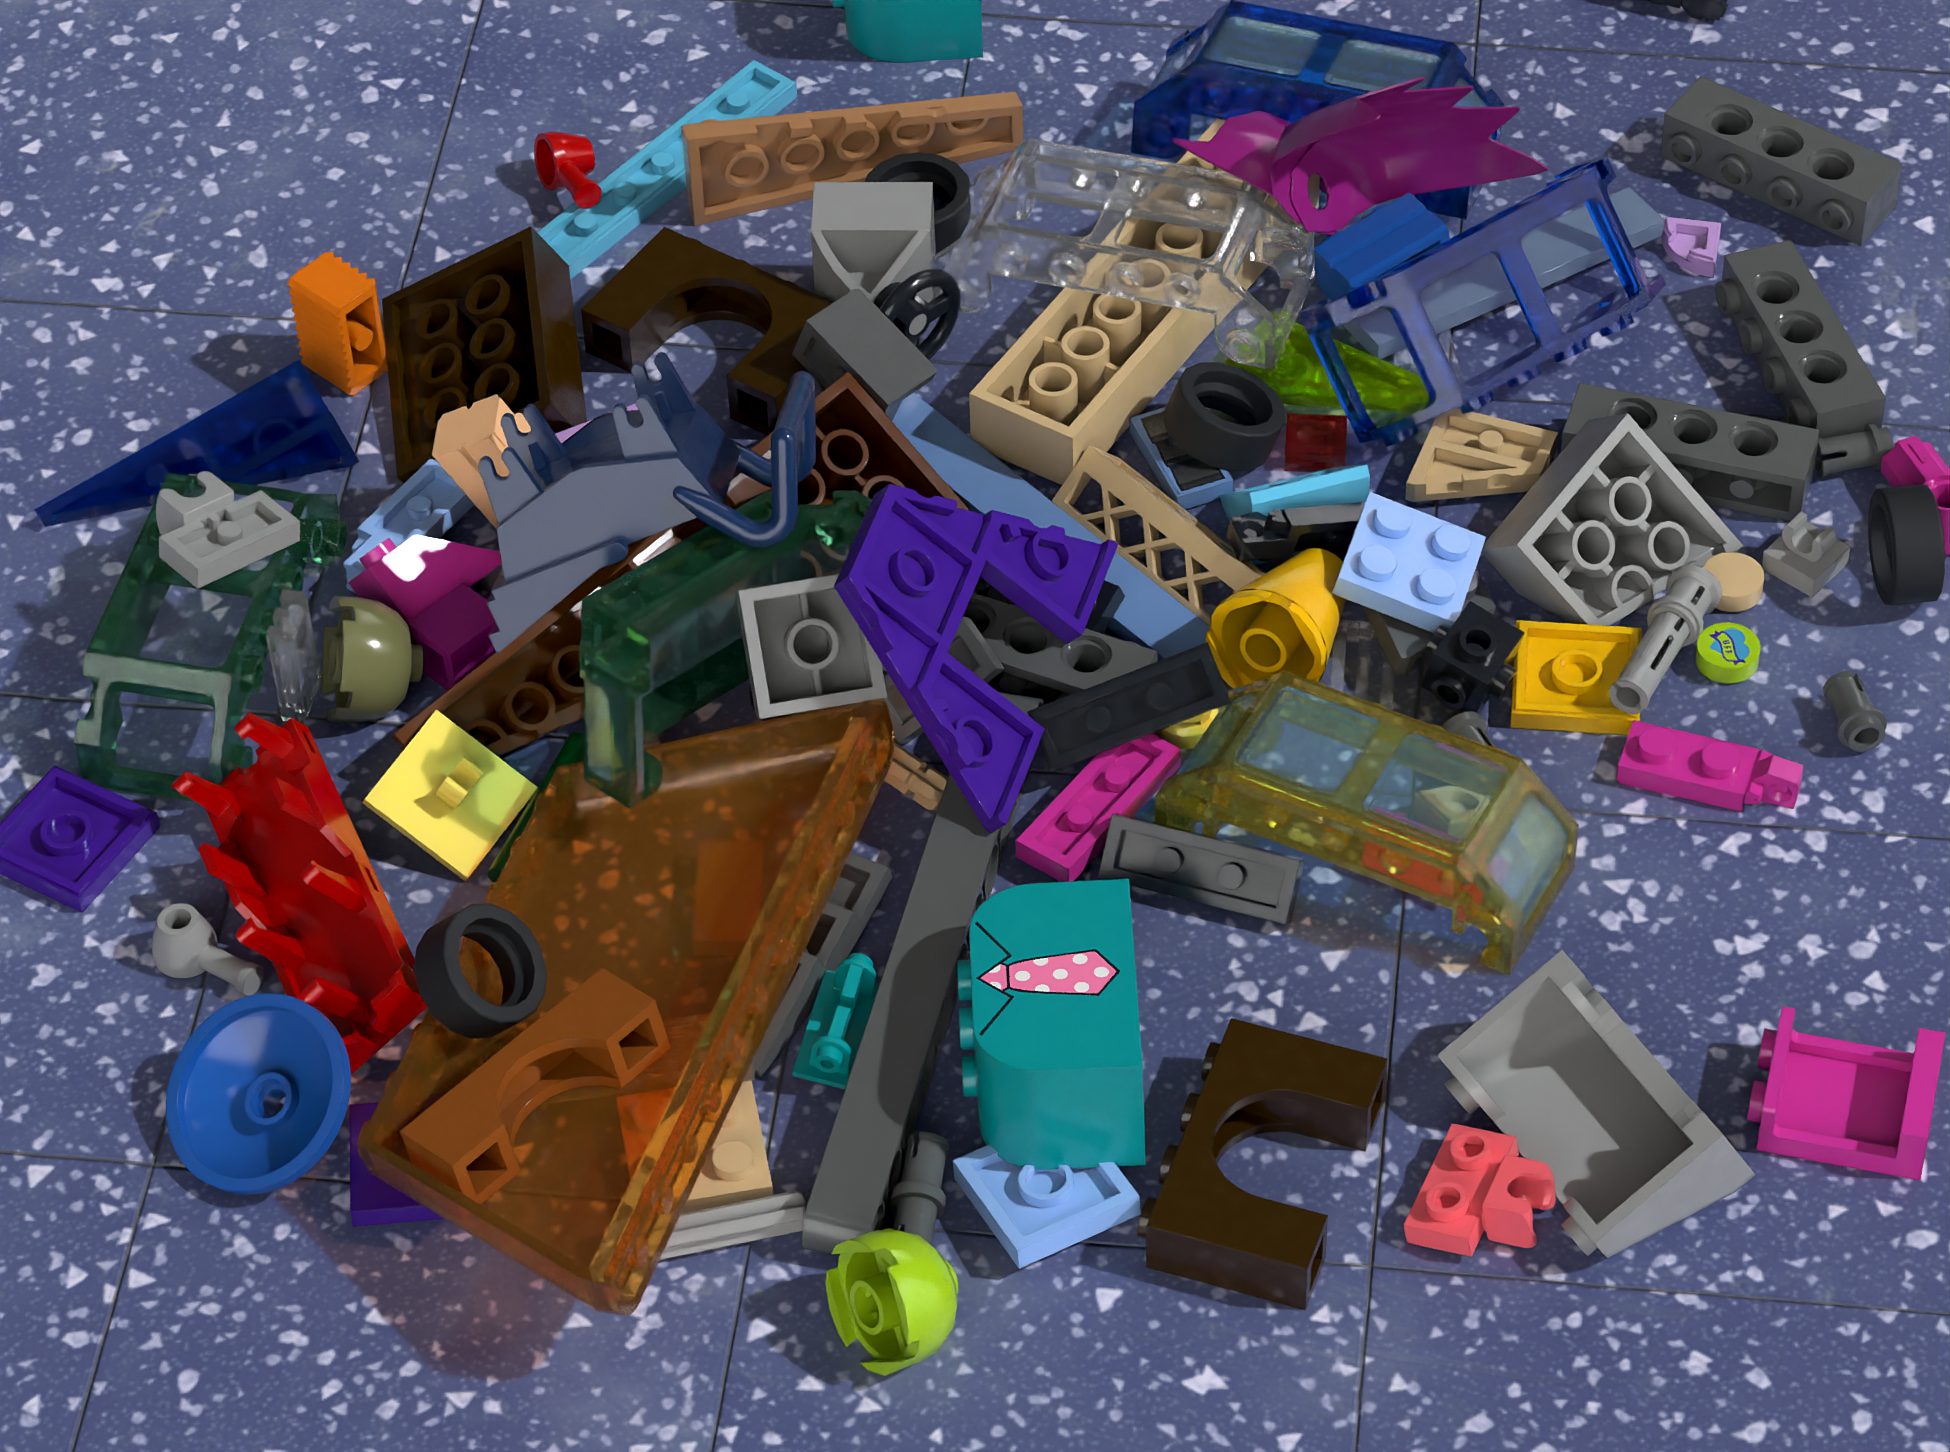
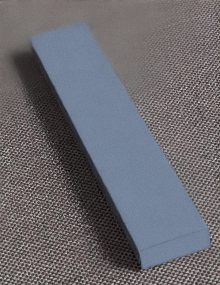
M1627 187L1345 309L1343 326L1378 361L1663 236L1665 220L1631 187Z

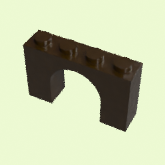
M664 227L581 308L585 351L632 373L631 368L636 361L645 363L673 334L692 324L711 320H728L751 326L761 332L764 337L726 375L730 419L768 436L774 431L790 379L795 373L804 371L813 377L815 382V398L826 390L792 353L806 320L834 302L803 289L791 281L783 280L756 268L744 260L736 259L711 248L697 239L689 238Z
M1231 1018L1221 1043L1212 1041L1208 1046L1201 1072V1079L1205 1081L1201 1093L1191 1092L1186 1100L1180 1124V1130L1184 1132L1179 1146L1169 1144L1165 1151L1159 1173V1183L1163 1184L1158 1198L1148 1196L1143 1205L1138 1222L1137 1235L1146 1239V1267L1306 1311L1326 1258L1328 1215L1261 1198L1245 1192L1230 1182L1217 1164L1222 1156L1235 1144L1248 1137L1268 1132L1301 1134L1366 1152L1385 1102L1387 1058Z

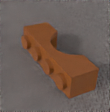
M604 968L597 971L400 1130L418 1179L468 1213L473 1212L521 1172L514 1153V1141L521 1124L536 1107L557 1094L579 1087L609 1086L623 1088L671 1048L655 999Z

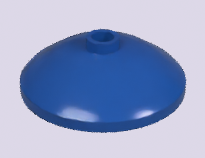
M276 993L255 994L237 999L223 1006L204 1020L180 1051L169 1079L166 1095V1121L170 1140L177 1155L187 1169L197 1178L213 1187L242 1195L267 1193L282 1188L309 1171L323 1157L336 1138L349 1103L351 1070L347 1050L339 1032L331 1021L313 1006L292 996ZM286 1097L284 1106L282 1107L280 1112L277 1113L278 1103L281 1101V1099Z

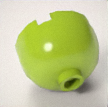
M894 1229L871 1231L836 1245L831 1254H840L838 1267L826 1271L825 1285L829 1310L838 1334L846 1347L857 1338L874 1358L860 1362V1364L868 1371L886 1376L917 1364L937 1353L954 1328L958 1302V1280L956 1273L942 1255L921 1236Z

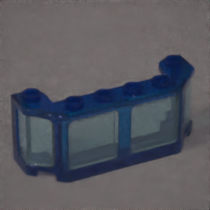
M1231 0L1216 10L1212 18L1191 32L1189 30L1185 31L1169 45L1166 51L1165 63L1148 90L1138 96L1134 102L1131 153L1159 159H1169L1179 155L1184 148L1174 143L1173 138L1190 139L1192 114L1227 120L1230 117L1262 111L1293 123L1332 104L1419 77H1425V80L1407 90L1473 86L1474 89L1454 106L1504 107V103L1492 88L1485 92L1464 66L1467 60L1466 56L1454 42ZM1502 126L1491 134L1489 138L1500 142ZM1484 184L1415 194L1414 196L1425 205L1428 211L1466 220Z

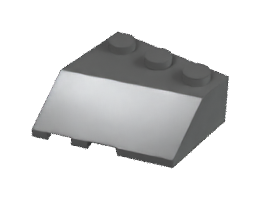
M1626 413L1588 420L1487 539L1481 553L1519 595L1572 624L1610 626L1653 600V596L1664 591L1667 579L1675 568L1682 565L1703 567L1705 562L1714 555L1735 552L1743 547V544L1633 418Z

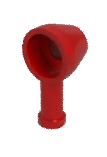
M564 132L538 134L534 143V160L543 186L547 190L565 187L571 193L573 201L582 209H589L599 202L602 192L595 181L586 177L595 167V155L590 140L585 136Z

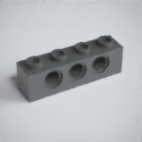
M1700 76L1664 114L1660 157L1859 246L1864 244L1896 208L1902 163Z
M1787 240L1724 255L1722 280L1718 281L1715 287L1718 307L1724 316L1730 315L1738 329L1743 351L1747 355H1753L1761 369L1763 383L1767 392L1770 395L1776 394L1785 410L1786 422L1788 424L1819 429V437L1821 438L1864 431L1865 425L1869 423H1874L1877 428H1881L1886 397L1792 241Z
M1579 382L1563 430L1561 452L1588 420L1628 413L1708 505L1785 521H1791L1799 512H1803L1815 470L1819 429Z
M976 593L972 594L963 617L971 618L1005 668L1004 671L987 684L997 692L1042 699L1044 705L1157 662V651L1086 628L1080 637L1069 644H1065L1017 605L1007 604Z

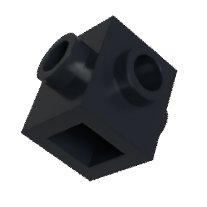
M1469 601L1452 627L1448 630L1440 625L1427 643L1421 658L1428 661L1429 665L1421 687L1433 693L1444 705L1458 708L1463 712L1474 711L1480 713L1489 698L1499 703L1517 675L1518 670L1512 667L1525 632Z

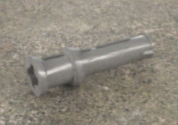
M1682 565L1675 568L1667 579L1666 595L1656 599L1648 610L1647 621L1649 628L1633 651L1632 656L1616 682H1613L1609 690L1612 703L1621 711L1629 714L1641 713L1643 708H1647L1651 696L1669 670L1681 647L1690 645L1697 640L1703 630L1704 622L1702 618L1704 615L1713 612L1721 601L1722 589L1720 583L1705 568L1696 565ZM1699 587H1701L1703 592L1700 597H1694Z

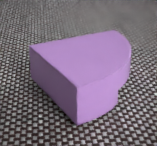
M1663 217L1665 224L1661 240L1669 257L1688 271L1714 278L1721 223Z

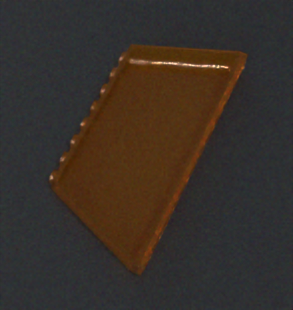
M866 700L858 703L806 711L557 767L547 788L537 797L534 812L522 835L513 842L510 857L497 882L492 883L489 887L485 902L511 911L531 930L542 949L546 965L545 995L535 1013L491 1038L469 1039L451 1032L429 1010L427 1011L422 1023H418L414 1028L410 1045L397 1070L389 1075L384 1094L371 1119L366 1121L360 1130L357 1143L360 1158L365 1162L369 1173L601 1313L626 1316L632 1314L642 1299L890 769L894 753V730L886 701ZM463 937L458 958L465 979L471 989L482 999L500 1006L502 1003L503 984L499 968L490 953L480 944ZM601 968L655 999L671 1048L623 1088L609 1086L579 1087L557 1094L536 1107L521 1124L514 1141V1153L521 1172L481 1205L412 1164L400 1130Z

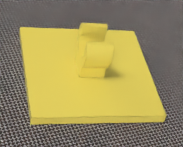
M435 710L362 803L466 882L538 787L438 710Z

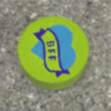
M1730 622L1713 624L1704 629L1698 637L1695 656L1696 665L1704 676L1716 682L1732 684L1745 681L1758 668L1761 649L1760 641L1753 631L1743 625Z

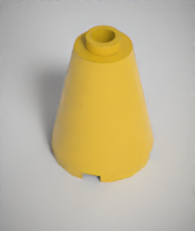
M1320 548L1306 549L1230 594L1218 604L1211 615L1210 628L1206 632L1205 643L1208 642L1220 675L1229 686L1238 692H1241L1245 687L1257 694H1262L1263 696L1259 702L1270 705L1294 703L1311 693L1325 672L1346 602L1345 598L1332 594L1343 563L1339 557Z

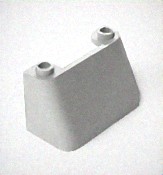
M1563 950L1559 951L1437 1055L1453 1074L1444 1085L1470 1115L1481 1107L1504 1134L1516 1137L1518 1151L1524 1158L1544 1162L1549 1166L1555 1181L1556 1197L1571 1215L1561 1223V1226L1587 1256L1598 1248L1609 1258L1735 1193L1755 1176V1173L1726 1137L1675 1082L1608 1002L1589 983L1585 975Z

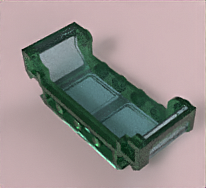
M772 491L762 493L735 510L756 522L768 520L772 515ZM833 491V504L798 505L797 522L789 536L782 542L765 548L744 545L708 525L582 599V631L579 657L580 677L584 679V781L629 809L658 791L663 782L662 765L656 757L643 750V744L749 679L735 591L839 574L872 499L858 491Z

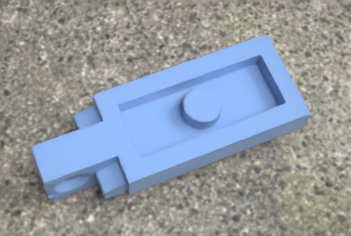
M429 459L357 528L358 539L352 546L353 553L343 562V566L346 568V587L348 590L354 592L348 582L366 569L359 559L384 540L390 538L397 547L415 534L440 539L475 505L437 461Z

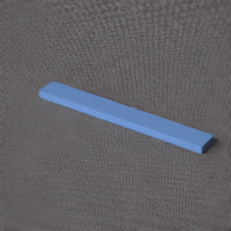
M915 393L902 400L892 422L968 507V511L985 515L989 511L995 510L1029 519L1039 528H1048L1054 525L1064 528L1066 536L1098 544L1103 543ZM1115 552L1104 580L1118 585L1125 597L1107 627L1124 641H1131L1142 647L1157 651V661L1204 644L1206 632L1210 626Z

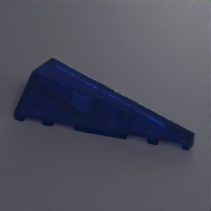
M300 359L34 510L43 525L48 527L154 506L162 489H172L179 495L188 498L201 496L203 488L198 485L197 475L203 471L214 474L234 490L350 467L360 461L334 416L328 410Z

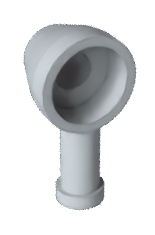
M185 903L173 904L163 909L158 915L152 936V954L155 965L162 973L174 978H190L207 971L236 986V990L246 996L253 995L260 988L264 980V968L254 962L247 963L220 949L212 926L193 906Z

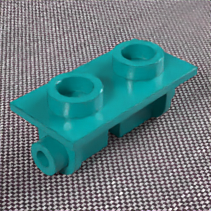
M852 953L847 959L838 964L836 972L827 970L824 974L797 1055L792 1076L846 1089L880 983H876L873 961L868 956L861 953Z

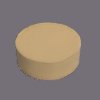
M1725 552L1714 555L1705 562L1703 568L1715 576L1722 589L1721 601L1716 609L1726 612H1741L1754 607L1760 601L1764 585V571L1755 559L1742 553Z

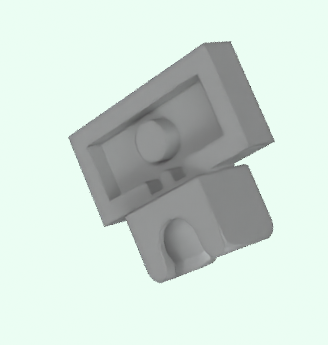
M207 471L200 472L197 475L198 485L203 488L201 496L188 498L179 495L172 489H162L157 498L156 518L160 534L162 535L159 537V557L197 589L300 541V521L262 490L235 502L234 491L214 474Z

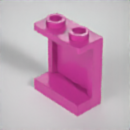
M1782 1006L1778 1030L1764 1028L1757 1068L1770 1070L1768 1081L1754 1080L1747 1121L1760 1123L1756 1150L1921 1180L1946 1033L1918 1028L1915 1051L1910 1053L1796 1032L1793 1029L1796 1009Z

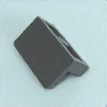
M853 289L806 320L792 353L825 389L849 372L891 421H893L902 400L930 382L937 371L936 367L859 289Z

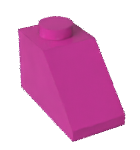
M415 534L397 547L390 538H387L359 559L366 569L348 583L358 597L380 601L398 612L408 625L409 622L462 583L471 587L501 565L502 561L498 551Z

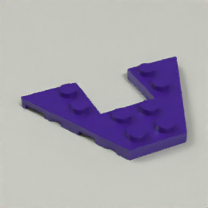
M888 484L874 494L834 584V588L985 830L991 834L1007 824L1045 728L948 654L979 577L983 578L1065 644H1069L1084 632L1118 544L1109 539L1102 544L1066 536L1065 530L1062 527L1051 525L1048 528H1039L1029 519L991 510L985 515L956 508V500L940 496L925 498L915 490Z

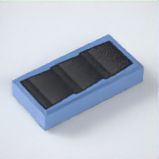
M1166 407L1129 418V433L1166 495L1185 510L1221 499L1220 495L1233 492V479L1228 470L1209 466L1191 457L1174 443L1165 429L1163 413Z

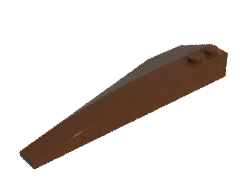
M847 372L815 398L816 459L809 475L802 482L798 483V517L794 529L787 538L770 547H750L695 518L634 542L628 547V553L623 560L597 571L501 652L493 654L394 733L392 738L404 750L435 710H438L496 756L503 755L584 718L583 711L593 710V705L597 700L603 699L605 706L618 703L627 699L630 692L640 693L744 646L735 591L839 574L874 494L888 484L915 490L925 498L940 496L956 500V508L969 509L853 376ZM772 433L751 449L770 461ZM735 470L723 504L756 522H764L772 515V488L764 486Z

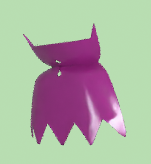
M1425 77L1411 79L1346 99L1317 110L1293 123L1270 113L1255 111L1228 118L1210 141H1190L1173 138L1174 143L1190 153L1273 196L1295 222L1304 226L1307 232L1334 236L1336 230L1343 229L1356 215L1382 202L1400 198L1409 192L1415 195L1515 179L1548 171L1547 166L1533 157L1489 138L1491 134L1520 111L1518 106H1454L1474 89L1473 86L1407 90L1425 80ZM1313 173L1320 176L1319 190L1327 195L1326 205L1322 210L1316 209L1309 199L1308 180Z

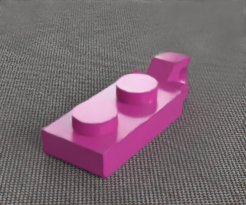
M1633 720L1618 764L1616 781H1619L1620 784L1740 812L1743 811L1744 804L1758 805L1760 801L1794 809L1802 784L1803 765L1775 756L1764 750L1759 751L1758 748Z

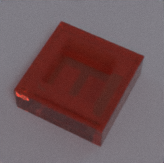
M1287 413L1284 471L1317 472L1346 466L1348 416Z

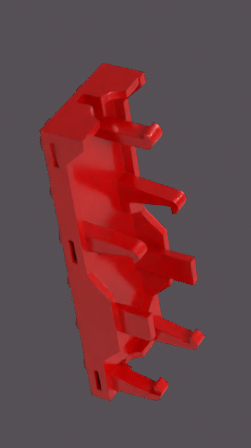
M248 713L234 728L243 739L249 737L260 744L255 750L258 760L252 766L235 768L218 785L185 771L171 784V787L206 809L220 841V845L217 848L204 842L198 850L208 873L224 882L234 908L246 920L237 929L236 938L243 945L272 961L286 995L313 1006L331 1021L346 1047L352 1075L427 1008L418 990L414 973L415 959L308 726L290 718L279 727L252 713Z

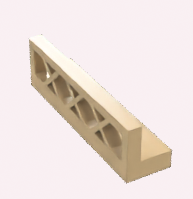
M1091 445L1088 446L1052 500L1054 504L1102 542L1108 539L1115 541L1118 544L1116 553L1209 626L1212 617L1204 611L1202 585L1223 581L1234 590V593L1265 574L1262 569L1250 560L1238 561L1236 553L1230 544L1123 460ZM1093 478L1102 487L1103 510L1084 515L1073 504L1090 479ZM1117 498L1126 505L1118 506ZM1138 514L1143 518L1145 543L1124 547L1120 541L1119 519ZM1104 523L1105 531L1096 524ZM1158 530L1168 538L1159 539ZM1180 547L1185 552L1186 576L1167 581L1162 577L1160 552ZM1146 555V564L1138 557ZM1200 564L1209 571L1201 573ZM1188 588V597L1179 590Z

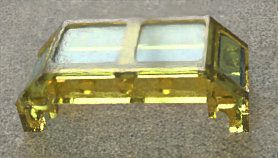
M1285 670L1227 691L1231 703L1220 707L1219 712L1177 774L1168 777L1155 795V822L1196 832V823L1203 822V834L1214 837L1226 822L1452 909L1451 931L1463 935L1470 924L1479 928L1485 934L1488 944L1480 956V964L1511 975L1575 868L1579 824L1522 758L1505 753L1497 747L1478 743L1446 731L1440 726L1427 724L1387 709L1378 703L1365 701L1330 688L1319 681L1309 680Z

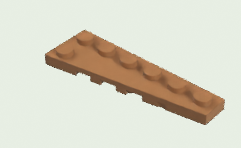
M1016 91L723 121L708 119L700 123L681 126L688 211L695 226L813 199L814 182H865L867 174L880 162L900 154L916 152L936 154L957 164H962L1024 149L1023 105Z

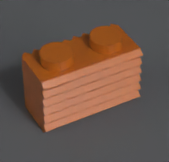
M334 252L323 253L290 277L287 283L290 287L288 294L292 296L290 303L294 306L291 311L295 313L293 320L297 322L295 329L298 330L296 337L300 339L297 345L301 348L299 355L303 357L300 363L352 396L359 393L388 371L386 345L375 278H367V273H359V268H351L350 262L343 263L342 257H335Z

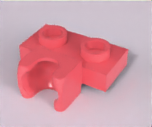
M1452 1123L1403 1225L1406 1241L1410 1244L1472 1257L1483 1232L1486 1231L1487 1239L1490 1241L1522 1248H1532L1537 1244V1235L1533 1231L1532 1208L1549 1210L1555 1205L1556 1191L1553 1173L1544 1162L1518 1157L1519 1151L1515 1136Z

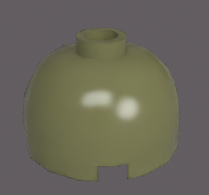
M334 596L328 611H340L337 627L325 626L321 658L322 695L335 690L337 708L324 711L325 718L329 722L341 723L376 721L391 714L405 699L409 682H420L423 671L422 645L411 644L407 623L398 612L380 601L362 597Z

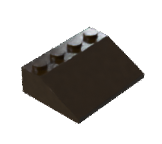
M531 226L382 299L397 478L401 482L405 483L429 459L437 461L432 456L437 423L443 414L464 406L469 409L474 402L496 394L514 414H523L526 405L534 404L554 433L587 422L569 265Z

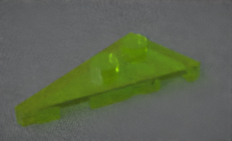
M1270 311L1223 362L1227 365L1239 367L1259 377L1276 392L1283 404L1435 415H1437L1441 404L1449 406L1450 388Z

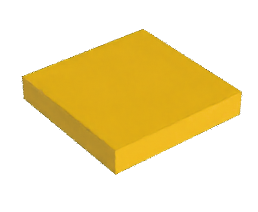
M1516 620V628L1525 633L1513 663V667L1518 672L1512 683L1510 728L1628 735L1633 720L1640 721V713L1629 714L1615 707L1610 699L1609 690L1642 640V628Z

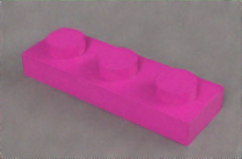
M1150 734L1096 755L1015 840L1016 858L1060 882L1074 881L1105 848L1112 814L1120 813L1134 817L1180 768L1181 749Z

